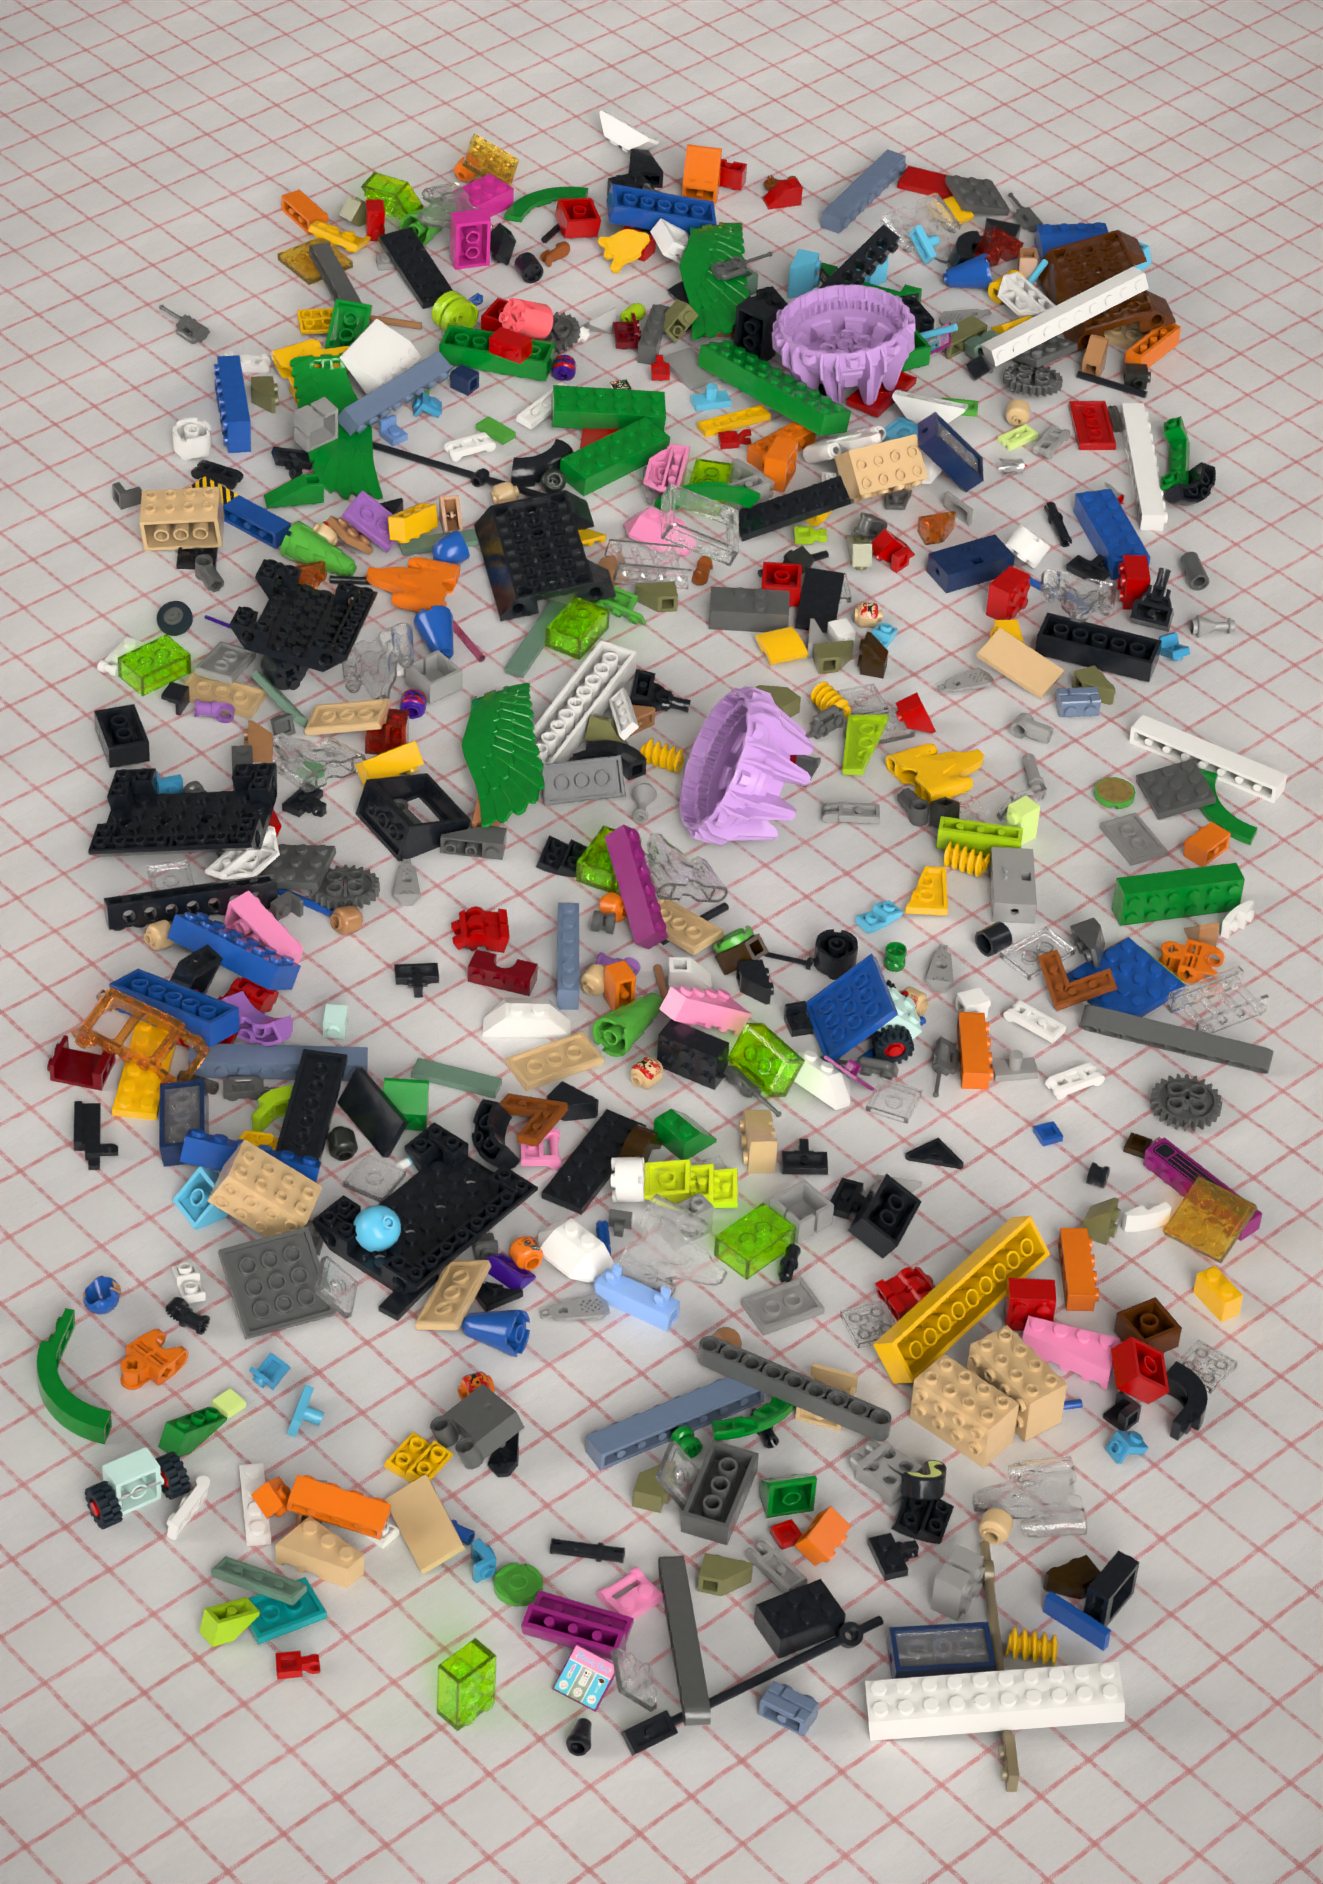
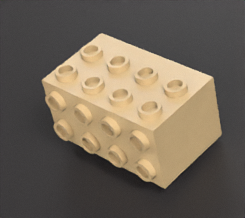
M916 434L849 450L834 457L839 476L841 475L849 498L854 503L863 501L866 498H875L882 494L914 488L921 485L922 480L928 478Z
M220 487L142 491L139 524L144 550H177L179 547H182V549L222 547L225 515Z
M244 1139L224 1164L207 1202L265 1237L303 1228L309 1220L323 1187Z
M1006 1325L970 1344L967 1369L1019 1403L1015 1433L1024 1442L1061 1423L1067 1383L1016 1332H1013Z
M943 1354L914 1379L909 1418L984 1468L1013 1442L1019 1403L996 1389L995 1386L978 1377L974 1372L960 1365L956 1360Z

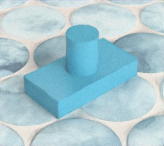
M922 225L916 226L909 233V236L925 265L937 256L933 246L938 245L940 241L936 234L927 237Z
M714 383L707 384L706 393L691 395L690 399L696 412L731 407L732 402L727 391H717V385Z
M304 1386L287 1431L288 1435L296 1437L302 1420L318 1426L321 1423L324 1412L308 1406L314 1390L311 1386Z

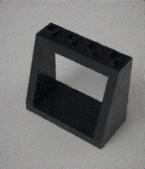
M428 773L367 779L356 811V815L398 861L411 859L439 848L441 834L466 830L471 822V819ZM420 798L440 821L414 824L393 800L403 799L409 802Z

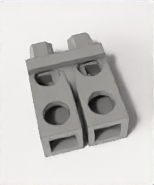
M872 1440L865 1447L864 1454L867 1456L863 1457L856 1452L850 1457L849 1466L856 1471V1480L863 1483L866 1487L880 1494L883 1497V1502L891 1507L903 1497L901 1493L902 1474L904 1472L922 1473L923 1467L899 1450L891 1448L892 1445L889 1442L885 1441L880 1445Z

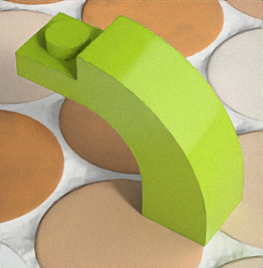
M293 1085L275 1088L258 1098V1109L254 1111L251 1117L252 1131L263 1132L273 1121L285 1116Z

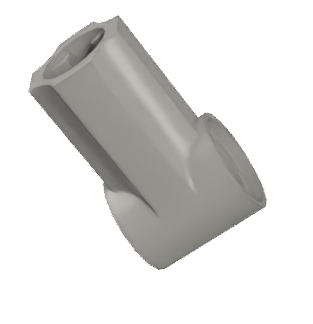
M1028 713L1019 714L1010 727L1012 735L1016 738L1022 739L1027 736L1046 744L1050 742L1054 728L1034 721V718Z

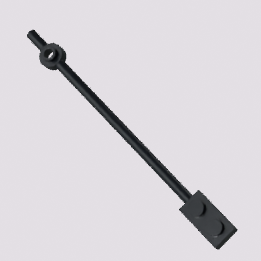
M874 1617L860 1625L855 1622L844 1623L838 1628L836 1637L710 1697V1709L840 1645L848 1649L856 1647L862 1642L863 1634L884 1624L882 1617ZM846 1632L851 1635V1640L846 1638ZM665 1710L621 1732L632 1756L678 1734L675 1726L683 1723L682 1712L670 1717L668 1711Z

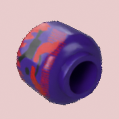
M564 354L557 356L553 360L552 375L555 379L570 381L575 377L576 361L573 357Z
M416 689L405 691L400 700V712L403 716L410 719L422 717L427 704L425 694Z

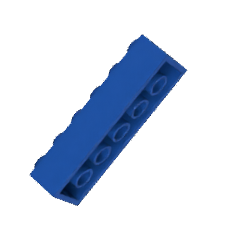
M616 184L611 185L606 200L609 223L637 227L651 231L662 218L686 231L689 236V227L691 226L698 228L701 225L711 223L712 225H717L713 201Z
M240 355L217 356V364H214V375H216L214 387L218 402L223 444L227 446L228 453L251 452V421Z
M1112 489L1075 494L1073 513L1096 554L1105 557L1104 568L1109 571L1111 580L1120 578L1118 569L1119 563L1123 561V555H1147L1149 566L1151 557Z
M185 912V914H175L167 937L171 941L193 952L208 944L223 958L220 966L267 990L293 989L301 965L295 963L292 957L287 955L281 956L277 954L276 949L268 946L263 947L259 945L260 941L243 937L242 932L226 928V924L223 922L208 919L209 916L205 913L197 912L193 914Z
M136 969L109 984L110 1008L135 1017L137 1020L148 1022L155 1027L168 1030L170 1033L183 1036L188 1040L201 1043L203 1046H215V1044L239 1031V1007L144 970Z

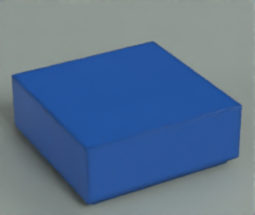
M1054 1121L1040 1124L1033 1128V1133L1042 1146L1063 1141V1134Z

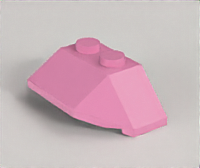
M670 444L667 446V449L652 456L648 462L643 484L660 495H664L671 490L681 489L686 478L690 446Z
M648 507L634 514L623 524L629 538L660 552L681 553V555L687 556L698 546L697 541L682 520L654 507Z

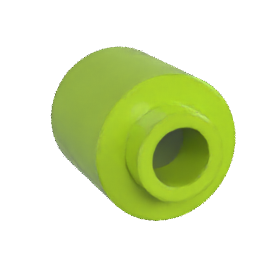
M641 303L631 304L621 313V321L631 322V313H635L636 320H642L646 313L645 307Z

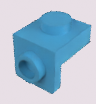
M422 393L419 398H415L412 408L413 416L415 417L422 410L436 418H439L442 414V402L436 397Z
M1173 632L1159 637V640H1162L1161 656L1170 658L1172 661L1182 660L1183 656L1190 655L1189 647L1179 644L1177 633Z
M157 771V794L183 793V778L181 774L160 778Z
M270 1353L257 1370L251 1367L249 1371L254 1375L252 1380L262 1388L266 1385L274 1390L291 1367L273 1353Z
M1116 1431L1106 1445L1105 1450L1117 1464H1122L1128 1454L1144 1455L1149 1447L1144 1443L1143 1437L1135 1431Z
M480 1538L473 1541L471 1547V1558L475 1562L473 1565V1580L475 1583H478L484 1579H489L496 1573V1556L489 1545L486 1546Z

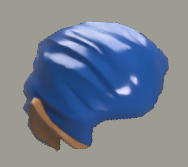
M99 1276L94 1279L83 1292V1303L87 1310L99 1315L108 1314L114 1310L122 1294L120 1285L111 1277Z

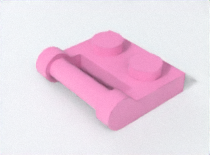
M553 1128L544 1138L549 1140L550 1155H544L543 1140L538 1146L520 1143L521 1166H549L551 1169H559L562 1165L558 1144L560 1130Z
M638 1567L629 1570L628 1575L608 1588L603 1587L597 1591L598 1599L610 1611L634 1619L663 1601V1593L644 1577ZM633 1582L637 1585L616 1600L612 1597Z

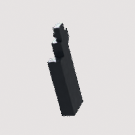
M74 1101V1151H85V1161L88 1160V1169L100 1170V1156H118V1146L113 1143L100 1144L101 1103Z

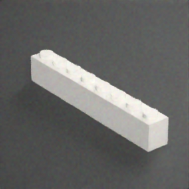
M1142 715L1131 727L1129 743L1176 763L1194 759L1198 768L1217 773V780L1274 803L1285 790L1287 774L1155 719Z

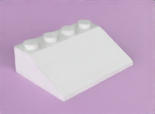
M375 319L340 356V359L366 394L410 369L421 358V355L409 340L378 319Z

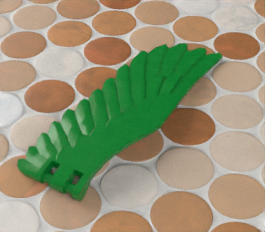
M719 222V225H712L711 223L701 225L698 228L694 226L689 227L690 237L679 268L689 305L699 315L692 323V339L697 340L704 335L711 339L718 332L723 334L731 333L735 326L737 305L750 296L749 290L745 287L748 281L744 275L723 281L722 279L717 280L711 272V266H714L717 262H727L736 256L745 260L742 255L745 253V248L742 245L744 243L742 223Z
M343 353L334 356L332 354H323L319 357H313V355L299 356L290 360V367H293L291 375L295 378L294 388L297 389L295 398L299 399L298 409L306 405L311 406L312 402L325 397L338 408L339 416L344 408L359 400L349 382L346 366L340 359ZM333 363H340V367L333 368ZM314 364H321V368H314ZM338 422V438L308 452L310 462H314L313 474L321 473L324 489L330 494L337 491L344 500H349L351 494L357 497L362 490L373 498L380 500L383 498L373 460L372 426L368 425L362 433L358 434L356 432L350 436Z
M530 683L505 686L503 690L497 692L493 690L484 693L482 697L477 698L475 696L471 698V712L461 746L478 792L482 827H489L496 820L504 823L512 813L517 816L525 813L528 804H536L538 801L539 790L545 788L544 777L540 772L544 770L543 763L537 757L540 751L538 746L533 743L536 741V736L533 733L535 726L530 720L534 717L533 711L529 708L532 706V702L529 700L531 698L529 694Z

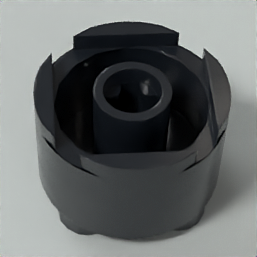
M266 655L262 657L260 663L264 676L279 690H296L309 669Z
M829 929L820 933L815 943L813 962L817 970L828 975L830 979L836 980L854 967L857 963L858 941L856 937L845 930L834 932V929Z

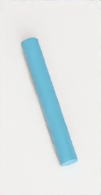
M1042 259L1028 278L1032 285L1048 265L1047 260Z
M952 324L919 334L924 339L957 331L958 326L957 324Z

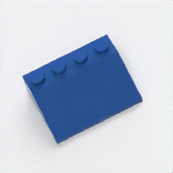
M1101 222L1088 224H1043L1036 226L1034 243L1036 249H1038L1041 261L1049 249L1098 236L1109 231L1106 223Z

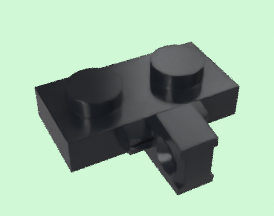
M773 286L758 289L756 296L752 297L779 310L784 309L788 305Z
M273 447L271 451L275 465L284 466L286 470H289L291 480L300 476L303 473V469H310L312 466L308 452L305 450Z
M1100 554L1092 561L1077 555L1066 566L1067 571L1095 586H1099L1109 577V571L1103 568L1105 566V557Z
M305 783L282 803V811L297 817L302 816L305 812H312L314 816L323 817L327 813V804L320 800L323 797V790Z
M438 963L394 964L396 985H408V988L413 987L414 998L423 997V987H428V984L439 983Z
M799 1139L798 1150L782 1151L783 1174L828 1175L827 1152L809 1151L808 1139Z
M846 1178L841 1179L830 1200L834 1204L833 1216L848 1219L852 1212L857 1213L866 1198L861 1195L864 1183Z
M891 1533L868 1538L867 1545L884 1581L908 1576V1567L905 1562H908L911 1558L918 1557L919 1546L916 1540L905 1541L904 1543L901 1541L895 1542Z

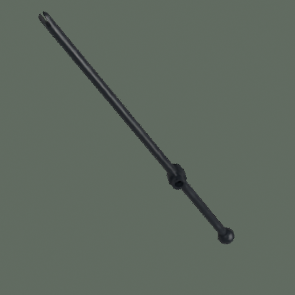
M373 441L374 450L470 478L472 485L475 487L483 486L485 483L494 486L506 482L489 477L490 473L485 468L473 472ZM517 485L519 493L529 497L546 494Z

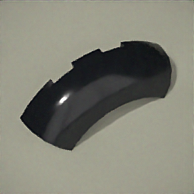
M556 439L550 449L539 455L524 458L514 457L511 483L522 487L535 486V483L540 482L543 474L549 469L560 470L561 458L573 453V449L563 440Z
M1203 462L1199 463L1189 470L1188 485L1177 484L1164 493L1165 500L1169 503L1183 506L1203 501L1211 494V488L1215 485V467Z
M482 1099L473 1119L475 1124L474 1133H472L473 1145L481 1158L498 1169L504 1165L511 1170L520 1162V1159L505 1145L506 1130L512 1116L499 1102Z

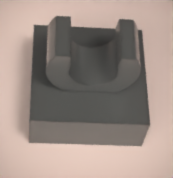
M286 713L270 719L274 738L277 740L296 733L292 714Z
M610 1209L608 1221L609 1227H614V1236L623 1237L624 1229H632L633 1212Z

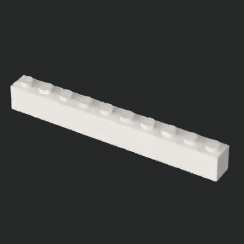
M1133 266L981 344L984 356L988 362L998 366L1149 289L1145 273Z
M1122 403L1120 422L1140 530L1163 531L1164 523H1167L1168 514L1164 512L1165 500H1163V491L1160 489L1161 478L1158 477L1159 466H1156L1157 456L1154 455L1155 445L1152 444L1153 434L1150 433L1148 411H1145L1144 403Z

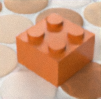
M776 436L774 442H770L768 452L764 453L762 473L775 482L774 487L771 488L772 490L785 492L795 474L798 441Z

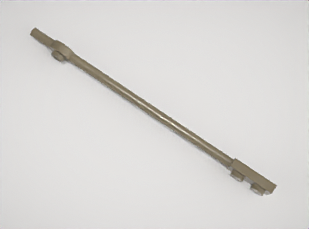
M982 1541L980 1542V1552L984 1556L982 1567L985 1568V1572L981 1580L985 1586L989 1628L996 1663L995 1671L1004 1670V1661L994 1586V1562L991 1560L989 1542ZM1012 1730L1002 1731L1003 1745L998 1746L999 1761H1003L1004 1765L1001 1766V1781L1006 1782L1007 1792H1017L1019 1768L1015 1735L1012 1734Z

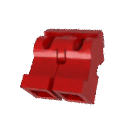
M474 906L467 911H460L459 919L451 923V928L456 935L452 937L453 944L458 950L468 946L471 951H474L477 947L486 946V950L505 952L510 939L507 909L498 908L497 912L484 911L481 907Z
M242 977V979H235L223 997L219 996L218 1000L243 991L249 1002L264 1014L266 1011L270 1012L279 992L267 990Z
M906 1267L889 1280L884 1281L882 1279L875 1283L879 1299L890 1310V1313L897 1322L935 1288L933 1279L930 1275H926L920 1267H915L914 1269Z

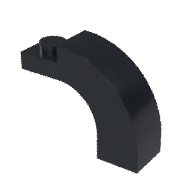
M968 231L961 234L950 253L951 266L953 267L974 258V254L987 253L991 255L998 242L996 237L980 236L978 231Z
M611 740L593 741L586 743V750L573 754L572 761L621 755L623 776L628 781L646 775L647 759L636 748L622 742Z
M1176 1361L1166 1373L1169 1385V1393L1167 1394L1177 1399L1184 1407L1173 1420L1170 1437L1178 1441L1183 1434L1187 1435L1191 1428L1199 1431L1204 1421L1208 1396L1205 1385L1199 1376L1188 1367Z

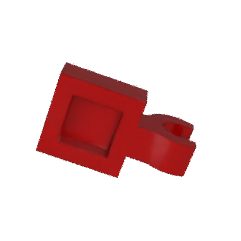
M656 355V363H651V381L670 380L669 363H664L663 355Z
M744 429L739 434H737V431L718 432L720 448L732 449L739 448V444L750 445L751 438L745 437L752 436L751 430Z
M301 1651L275 1653L277 1679L303 1677L302 1671H306L309 1674L320 1673L319 1654L301 1656Z

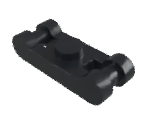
M201 460L197 467H194L191 471L193 478L207 477L216 483L225 485L229 490H233L237 483L244 478L243 473L239 470L207 460Z

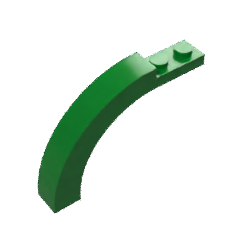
M65 1308L62 1317H58L56 1321L55 1333L50 1335L49 1341L41 1340L38 1349L37 1378L40 1396L49 1413L63 1427L82 1438L105 1445L112 1428L111 1411L97 1408L81 1401L65 1387L58 1374L59 1363L75 1328V1310Z

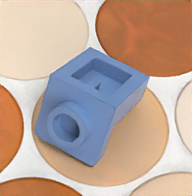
M394 414L379 421V436L391 446L408 440V434L396 425L397 417Z

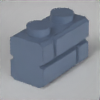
M1097 687L1058 688L1055 704L1059 717L1099 716L1101 699Z
M774 1681L761 1698L759 1715L804 1737L810 1726L817 1719L819 1703L810 1695H802L794 1691L791 1686L787 1684L781 1685Z

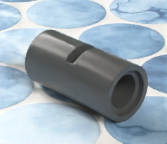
M1195 552L1185 553L1181 557L1180 563L1192 589L1197 591L1205 589L1209 584V578L1198 554Z

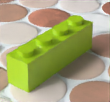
M941 816L936 848L946 850L949 842L952 841V848L959 843L960 850L967 846V853H970L972 848H974L975 854L983 851V855L987 856L988 853L991 854V847L1021 848L1023 828Z

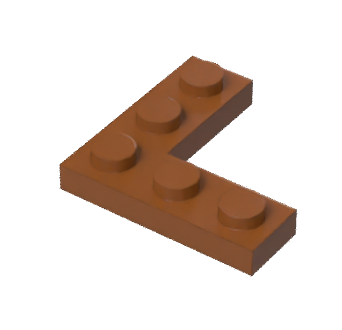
M1058 949L1037 956L1056 1011L1117 990L1110 968L1069 983Z
M508 1093L499 1103L510 1115L531 1118L516 1135L518 1143L529 1146H538L568 1111L566 1102Z

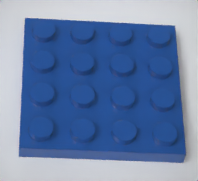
M1129 937L1103 952L1100 967L1095 968L1090 962H1085L1067 973L1070 983L1110 968L1117 990L1087 1000L1090 1005L1139 1017L1145 1016L1185 991L1186 987L1182 981Z
M872 953L806 1002L807 1013L823 1057L826 1055L834 1061L841 1058L898 1015L878 960Z

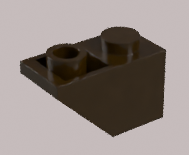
M867 632L865 639H861L859 651H862L857 665L861 666L860 675L883 679L887 668L889 651L871 632Z
M755 934L740 944L722 951L715 958L723 974L727 975L736 971L738 961L758 960L769 952L760 934Z
M1088 1555L1074 1558L1064 1565L1048 1570L1045 1574L1043 1589L1046 1592L1051 1591L1055 1594L1080 1600L1086 1597L1088 1586L1098 1576L1100 1570Z

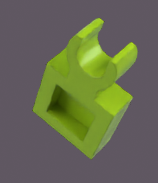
M794 526L795 544H814V541L827 542V529L813 530V526Z

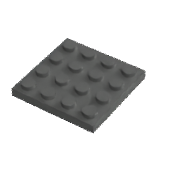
M308 1226L219 1249L218 1255L245 1340L335 1316L336 1311Z

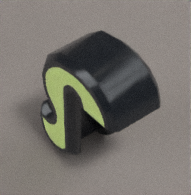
M929 1460L924 1462L925 1474L918 1472H904L902 1474L901 1493L906 1498L934 1501L942 1498L945 1494L947 1467L941 1461Z

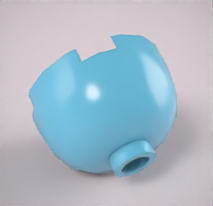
M375 1205L367 1207L356 1216L354 1221L357 1236H355L356 1240L363 1248L370 1252H380L389 1249L398 1241L401 1234L399 1217L386 1206Z

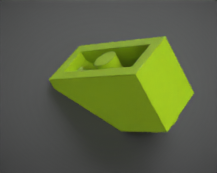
M247 1597L204 1608L199 1632L212 1647L232 1642L259 1616L260 1611Z

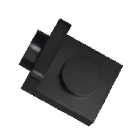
M806 1001L785 1005L784 1022L791 1037L812 1034L813 1027L806 1013Z

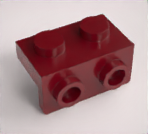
M631 313V322H613L612 329L616 349H638L641 330H639L640 323L639 320H636L635 313Z

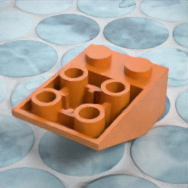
M687 144L682 196L713 201L714 204L717 203L722 148Z

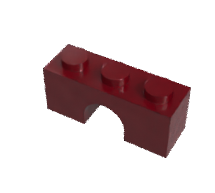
M475 950L468 965V982L530 996L537 981V963L517 959L512 967L501 968L496 965L497 954Z

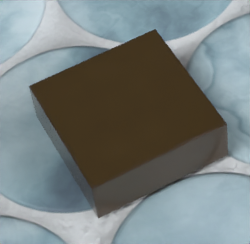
M1131 1132L1123 1152L1144 1159L1146 1149L1152 1145V1139Z

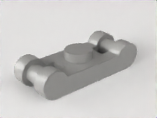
M1052 425L1035 444L1033 454H1041L1051 460L1056 450L1064 441L1069 439L1070 430H1061L1058 426Z

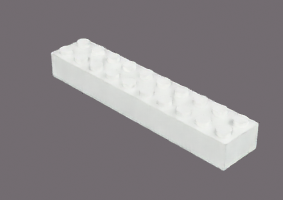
M602 640L598 643L535 725L533 733L536 736V741L533 743L539 748L540 753L537 757L542 760L543 764L569 760L585 738L590 716L595 713L603 715L610 706L609 699L623 688L635 673L637 663L636 651Z
M1119 1662L865 1681L870 1741L1125 1721V1702Z

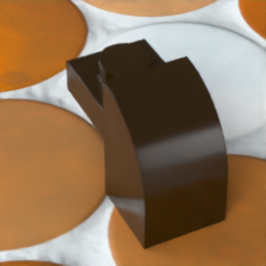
M636 1125L628 1134L619 1157H644V1162L647 1163L651 1151L660 1149L663 1140L657 1138V1132L644 1126Z

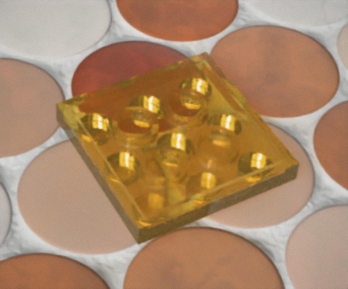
M474 133L462 166L468 171L481 176V178L492 174L511 186L519 159Z
M324 238L313 239L278 253V260L308 285L322 280L310 258L309 246L328 241ZM330 244L343 270L353 268V261Z
M1198 1176L1162 1231L1164 1235L1222 1263L1258 1208L1256 1204Z

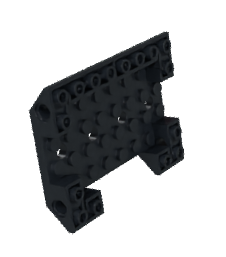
M567 490L496 504L490 506L474 524L500 621L538 614L537 601L572 593L575 595L577 605L616 597L609 571L588 560L585 555L578 530L594 527L586 500Z
M264 559L255 576V579L269 599L260 618L256 622L257 611L250 607L239 606L230 622V628L244 649L321 672H325L346 661L378 592L373 591L369 587L355 586L348 581H340L335 594L328 590H318L307 584H299L302 570L297 569V567L283 565L273 559Z
M276 763L236 764L232 775L235 791L157 794L156 768L116 770L107 795L111 811L106 823L97 824L88 853L97 857L261 850L277 798Z
M434 1122L404 1146V1150L415 1165L418 1173L378 1204L393 1210L401 1223V1234L398 1241L389 1249L380 1252H370L359 1244L355 1237L357 1233L354 1221L361 1212V1206L344 1195L315 1217L312 1223L330 1251L393 1292L397 1289L406 1294L420 1289L534 1194L538 1187L504 1165L495 1172L489 1170L468 1156L469 1144ZM466 1181H474L476 1183L467 1184ZM438 1205H443V1206H445V1208H444V1207L436 1208V1206H438ZM407 1230H414L415 1233H414V1232L406 1233L405 1231H407ZM376 1255H383V1256H385L384 1258H383V1257L375 1258Z

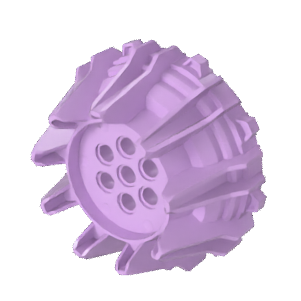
M853 284L833 285L809 291L796 297L784 309L779 310L776 313L777 320L773 323V349L781 355L782 365L788 368L791 376H794L795 380L806 383L811 389L818 390L819 384H823L827 396L832 398V401L843 404L845 387L858 386L862 400L866 405H871L876 401L881 382H883L888 391H893L905 360L909 358V353L915 349V316L910 313V308L903 304L902 298L899 296H894L884 290L870 286Z
M745 686L741 689L735 687L719 700L704 721L691 749L680 791L681 819L692 838L720 846L729 841L774 840L778 837V831L767 820L789 821L796 816V809L780 798L779 795L784 783L801 786L809 784L811 778L809 773L791 762L790 755L811 754L814 750V745L805 736L806 732L774 703L771 693L755 687Z

